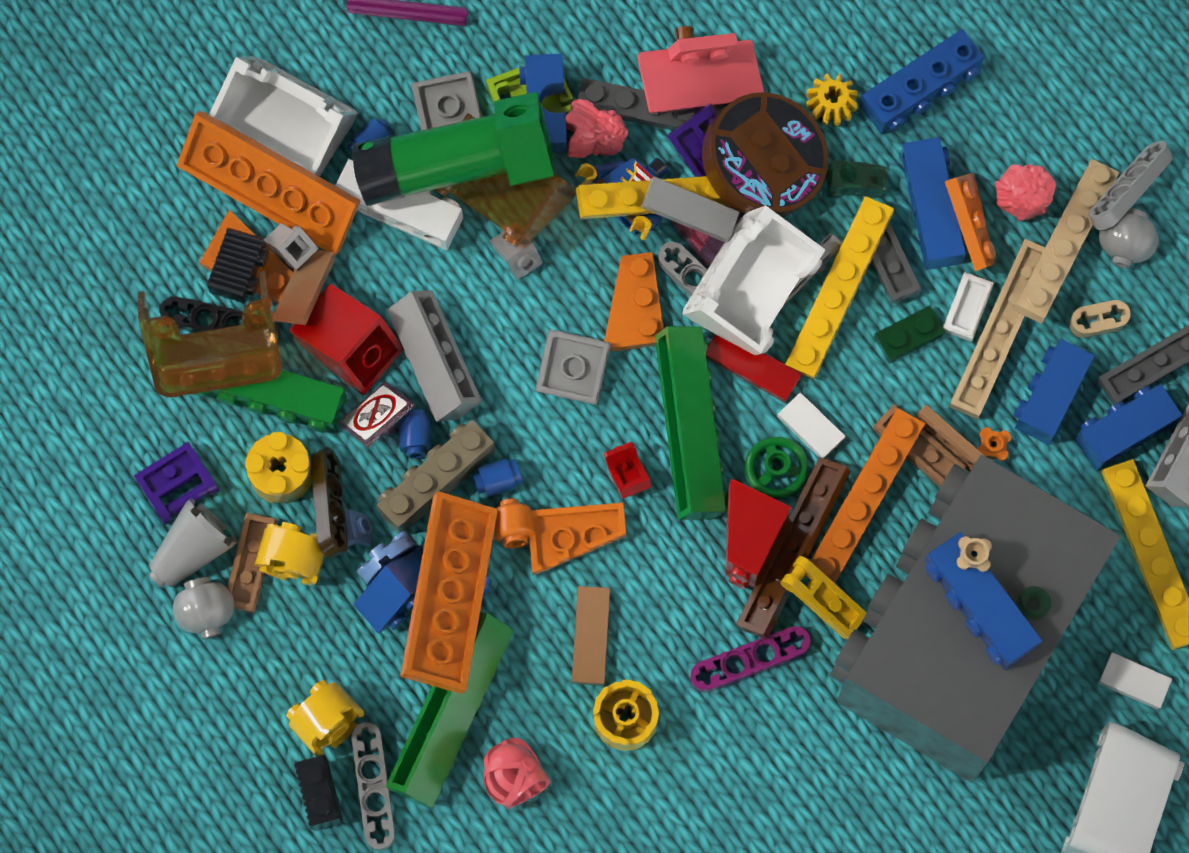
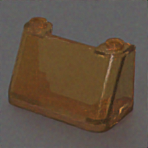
M467 113L462 121L474 119L475 117ZM506 173L435 189L445 197L452 193L499 226L505 232L502 238L515 247H518L520 243L527 246L576 196V188L555 173L552 177L510 186Z

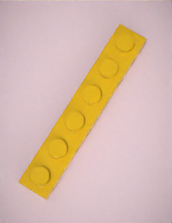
M707 176L661 179L731 208L718 196ZM650 180L579 185L576 188L580 219L655 214L641 208Z
M864 197L785 365L815 380L891 220L894 208L869 197Z
M1132 459L1105 468L1101 473L1172 650L1187 646L1189 645V597L1135 462Z

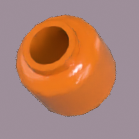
M514 498L501 501L500 506L496 508L498 511L493 534L495 541L503 544L504 548L509 549L527 545L529 537L534 534L531 508L526 504L519 503V500Z

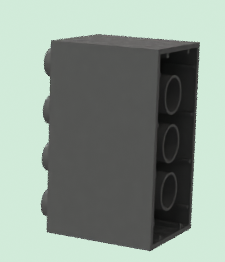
M982 454L970 472L957 464L953 465L935 496L936 499L928 514L939 519L940 523L936 527L921 518L904 546L903 554L896 565V568L905 572L908 576L902 582L889 573L887 574L869 604V610L863 619V622L875 628L873 634L869 638L854 629L835 660V666L829 675L843 684L836 700L837 703L971 784L988 763L1121 537ZM960 531L970 539L985 538L991 542L992 549L989 551L988 557L991 564L989 570L1042 640L1038 648L1006 670L1000 664L995 665L990 660L985 651L987 646L980 636L975 638L965 624L967 618L960 609L956 611L951 607L945 597L947 591L940 582H933L925 570L927 564L924 561L928 553Z

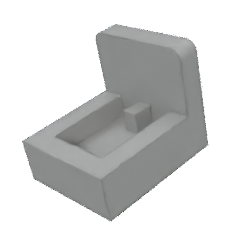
M516 224L490 240L493 249L509 265L513 276L518 280L542 264L534 243Z

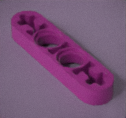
M789 627L769 635L768 639L761 638L703 660L694 665L691 670V685L699 692H711L797 659L808 651L810 636L802 627ZM795 634L796 638H803L804 641L801 642L799 650H796L794 646H789L783 650L785 656H780V648L775 640L780 639V645H784L790 641V635ZM762 645L770 646L774 650V658L769 662L760 661L756 656L758 647ZM731 657H739L744 662L745 667L742 672L733 674L727 670L726 661ZM720 662L721 673L726 678L720 680V674H716L710 678V684L705 685L704 681L696 680L700 675L701 669H704L706 673L716 671L715 663Z

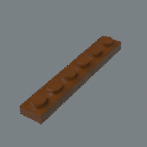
M819 457L736 623L740 630L768 639L791 593L780 582L786 574L792 572L794 569L793 563L798 556L808 559L851 472L847 466Z

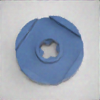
M404 530L396 535L388 546L380 543L369 553L371 560L365 562L356 572L369 586L385 565L417 550L419 547L409 533Z

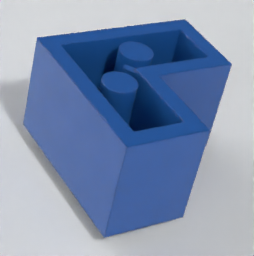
M424 546L385 565L353 604L378 634L388 628L395 630L400 627L408 618L405 614L408 610L411 611L413 609Z

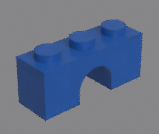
M562 54L525 55V66H520V85H526L527 94L538 92L541 104L550 95L565 94ZM542 107L552 144V153H567L565 112L551 113Z

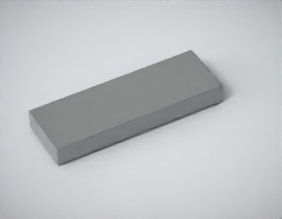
M656 177L650 179L641 207L726 243L731 240L739 214L734 209Z

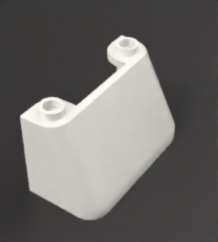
M255 56L235 58L209 115L320 177L353 125L358 112L263 59Z
M766 205L749 211L735 225L731 240L723 244L686 303L682 314L692 322L753 355L764 354L774 342L772 337L773 329L770 328L771 324L799 279L808 274L812 276L818 271L822 264L820 258L825 249Z
M1109 721L1101 730L1097 745L1101 747L1095 753V761L1077 816L1073 820L1072 830L1069 837L1067 836L1061 853H1150L1173 780L1178 781L1183 771L1184 762L1179 761V753L1124 726Z

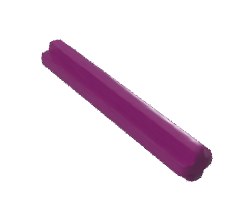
M347 0L346 6L347 12L352 14L461 26L466 25L468 10L465 7L402 0Z

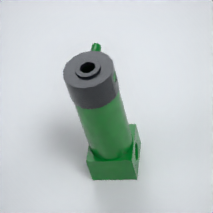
M538 92L494 101L495 114L399 136H387L353 144L354 173L365 204L367 206L402 199L412 194L506 173L510 186L554 176L552 144Z

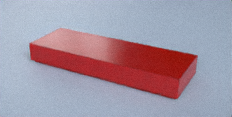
M716 334L707 347V359L786 403L802 376L801 373L766 353L753 355Z

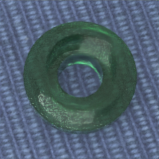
M1030 586L1019 594L1017 607L1025 618L1039 620L1044 618L1050 611L1051 598L1043 588ZM1036 599L1039 602V608L1031 609L1028 606V600Z

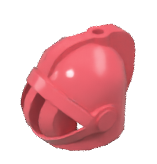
M519 738L506 739L493 746L485 754L483 774L485 788L489 796L507 810L540 794L551 783L550 778L541 767L533 750L525 741Z

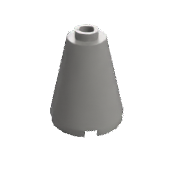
M190 498L185 503L149 564V568L152 571L149 576L162 588L165 585L174 587L231 549L238 542L233 534L228 538L223 533L227 528L225 524L200 503L197 507H194L195 499Z

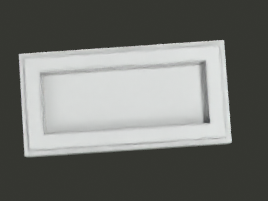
M964 272L943 326L946 333L972 342L992 290L993 282Z
M801 393L777 415L818 457L824 459L846 437Z
M1111 653L1098 684L1159 710L1172 678L1115 653Z

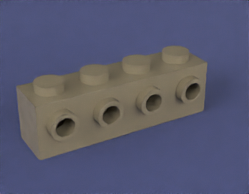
M473 420L467 425L464 423L458 425L451 432V439L443 446L438 444L432 448L426 455L427 460L422 465L411 467L403 475L402 479L404 481L396 488L389 487L379 496L378 500L380 502L376 504L378 512L397 534L404 530H409L431 510L433 495L437 491L449 494L474 472L477 467L495 453L494 442Z

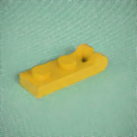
M798 556L793 563L794 569L790 574H786L780 582L781 585L789 592L794 593L843 639H848L853 630H857L867 612L811 561L803 556ZM805 575L811 580L807 586L801 582Z

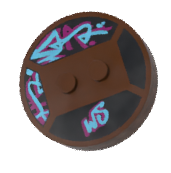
M757 92L735 99L712 120L703 140V165L712 188L727 205L744 215L749 211L766 205L779 216H788L799 210L817 194L826 177L828 151L822 131L813 117L803 107L782 95Z

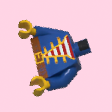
M632 158L628 161L619 160L597 166L585 163L579 167L574 176L585 178L581 185H590L592 182H595L594 184L646 181L653 177L661 179L669 170L659 158H655L647 167H644L635 158ZM658 214L617 216L616 218L633 235L641 231L640 239L644 241L648 233L661 223L663 217Z

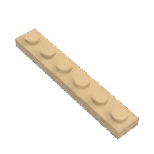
M1090 160L1013 309L1014 311L1041 324L1043 323L1093 225L1088 213L1115 182L1119 174L1118 171L1096 160Z
M1024 239L949 407L979 419L1024 319V315L1013 309L1045 247Z

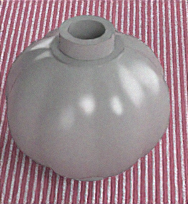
M1130 208L1114 226L1099 231L1100 245L1105 253L1112 258L1113 265L1129 269L1131 264L1144 262L1155 254L1159 244V235L1153 222L1148 220L1149 215L1147 213Z
M209 577L197 578L184 583L185 590L177 594L173 603L172 611L176 623L186 632L201 634L202 639L220 635V628L231 619L235 606L232 593L220 582L210 583Z

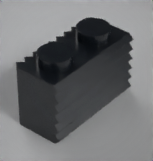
M232 228L226 229L218 256L207 281V287L211 294L246 304L249 295H255L259 284V278H256L259 266L265 267L269 257V249H266L267 246L264 238Z
M321 755L296 762L294 764L295 773L298 776V786L301 789L300 793L302 794L303 805L306 808V818L309 821L308 825L314 831H319L343 824L326 756Z

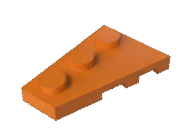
M974 172L945 181L975 271L994 265L996 252L989 238Z
M230 210L227 212L199 262L201 267L209 271L213 269L227 228L255 235ZM270 249L265 267L259 266L256 278H259L256 294L278 304L293 272Z
M653 252L621 256L604 339L605 342L611 343L610 352L656 346L655 335L663 330Z
M623 502L531 510L534 525V534L529 537L532 575H537L626 537Z

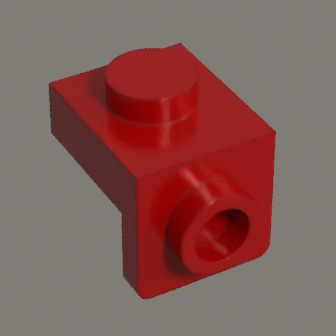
M633 442L617 446L604 453L608 472L622 499L652 487L650 479L638 458Z

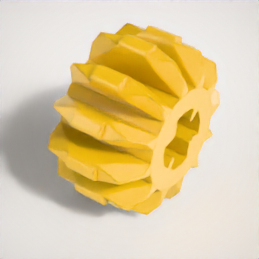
M827 73L824 75V82L817 78L813 81L814 88L807 90L806 96L809 100L806 102V108L813 110L812 117L814 120L823 117L822 124L824 126L828 124L829 120H833L836 127L840 125L841 118L846 121L851 120V112L857 111L858 103L855 100L858 99L859 95L857 90H851L853 86L852 80L842 83L841 73L836 76V80H832L831 76ZM834 97V101L837 100V102L831 103V99L827 101V98Z

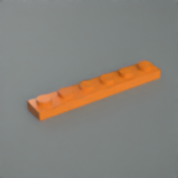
M899 408L894 412L811 559V562L835 584L925 426L923 421Z

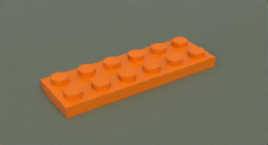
M203 111L195 114L176 165L279 225L282 223L291 229L294 226H300L316 246L325 251L334 252V256L342 249L361 201Z
M440 491L433 495L400 677L463 694L467 690L498 509Z

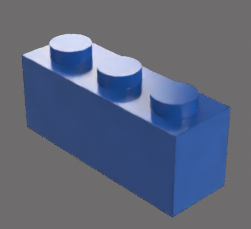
M1061 338L1056 348L1049 345L1041 361L1046 364L1042 375L1036 372L1028 386V390L1033 392L1029 401L1027 402L1022 399L1014 414V417L1019 419L1015 429L1049 445L1095 355Z
M1162 384L1153 389L1150 385L1142 388L1134 394L1135 399L1126 405L1121 401L1107 410L1109 415L1100 420L1097 417H1093L1080 426L1081 431L1076 440L1096 471L1178 423L1182 414Z

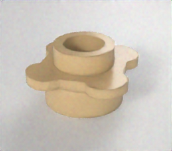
M967 536L962 537L958 542L960 557L956 561L957 566L962 570L977 568L980 572L987 571L991 565L988 560L989 551L992 549L991 542L985 538L970 539ZM972 551L977 552L976 557H973L971 555Z

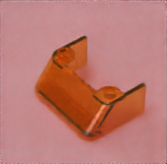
M266 271L259 272L261 300L252 301L244 307L242 311L243 325L181 335L179 325L173 318L167 316L151 318L145 292H138V320L154 387L160 395L177 397L271 381L280 375L282 360Z

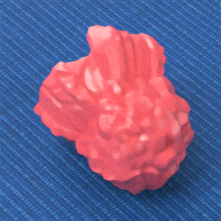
M576 99L571 102V111L565 116L566 129L573 132L570 141L567 143L568 157L585 158L591 153L595 156L599 154L602 156H613L622 150L623 143L628 136V128H625V123L620 114H617L614 110L608 111L604 109L599 111L588 100Z
M1018 164L1011 165L1000 180L995 182L997 206L1015 216L1020 222L1044 215L1047 210L1046 207L1052 203L1056 181H1054V178L1043 166H1033L1032 164L1025 165L1024 167Z

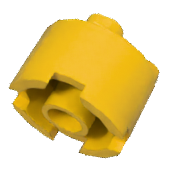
M273 432L256 441L249 450L245 467L249 481L258 496L269 503H292L304 496L312 483V471L309 454L299 440L283 432ZM278 465H284L285 470L283 472L275 471L274 468Z
M282 522L281 526L268 524L264 530L254 566L260 567L259 571L287 581V578L298 579L299 577L302 578V585L317 584L325 555L318 545L317 534L310 533V535L300 533V526L287 522Z
M324 679L312 687L310 690L311 696L302 704L299 702L292 706L286 714V717L290 720V729L315 756L324 755L322 749L328 745H331L334 749L352 734L357 726L354 722L356 717L364 716L363 709L338 682L328 684Z
M628 679L615 682L608 687H604L597 696L593 708L595 731L600 739L611 748L622 751L637 750L648 743L656 732L659 719L657 701L652 695L651 690L640 682ZM626 709L631 710V717L634 718L632 720L628 719L626 722L621 721L620 715H617L618 712L624 713Z

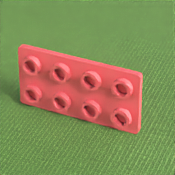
M735 33L678 39L668 49L640 52L637 55L648 110L651 114L703 108L710 103L713 106L728 105L741 96L764 92L753 41H737Z

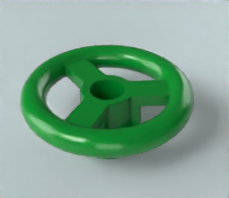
M769 437L759 441L751 448L745 461V474L753 489L774 499L786 498L799 491L806 482L809 471L808 460L802 448L792 440L784 437ZM775 446L790 450L796 456L799 467L791 466L788 454L782 450H776ZM765 449L767 453L765 459L766 471L758 479L755 474L754 465L757 456ZM774 462H779L782 464L783 468L780 470H775L772 468L771 464ZM784 475L796 477V480L786 488L772 489L766 487L774 477H782Z

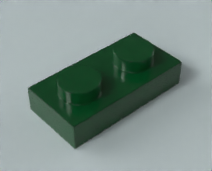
M929 305L876 332L874 338L890 364L945 335V330Z

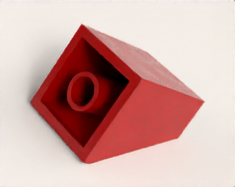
M332 284L319 295L306 325L294 324L289 329L305 350L363 396L404 351L403 346L380 315Z
M734 479L729 484L727 496L725 576L729 577V582L736 587L746 589L748 586L754 589L788 521L791 506Z

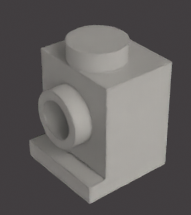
M281 223L264 239L275 255L283 263L295 270L319 249L298 225L291 229Z

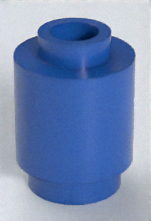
M372 118L351 137V143L347 145V148L352 154L353 144L391 136L394 132L383 119L377 121Z
M411 409L403 411L401 419L398 421L400 452L407 454L408 458H423L432 449L430 418L427 417L425 410Z
M505 458L477 467L478 474L473 476L478 494L485 493L486 498L516 489V485L523 483L515 459L507 461Z

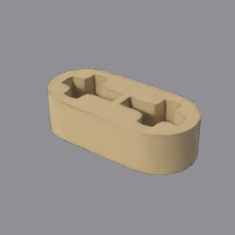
M1111 300L1076 309L1070 319V330L1075 336L1080 338H1089L1122 330L1129 321L1130 309L1128 305L1120 300ZM1111 309H1115L1116 314L1122 313L1119 322H1115L1114 318L1103 319V317H1107ZM1081 316H1084L1086 320H1097L1091 322L1088 329H1085L1082 324H1077Z

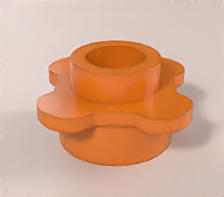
M989 427L983 428L979 433L981 443L977 449L988 459L1006 460L1008 457L1007 443L1011 440L1010 433L1006 430L996 432L992 431ZM991 442H996L997 446H991Z

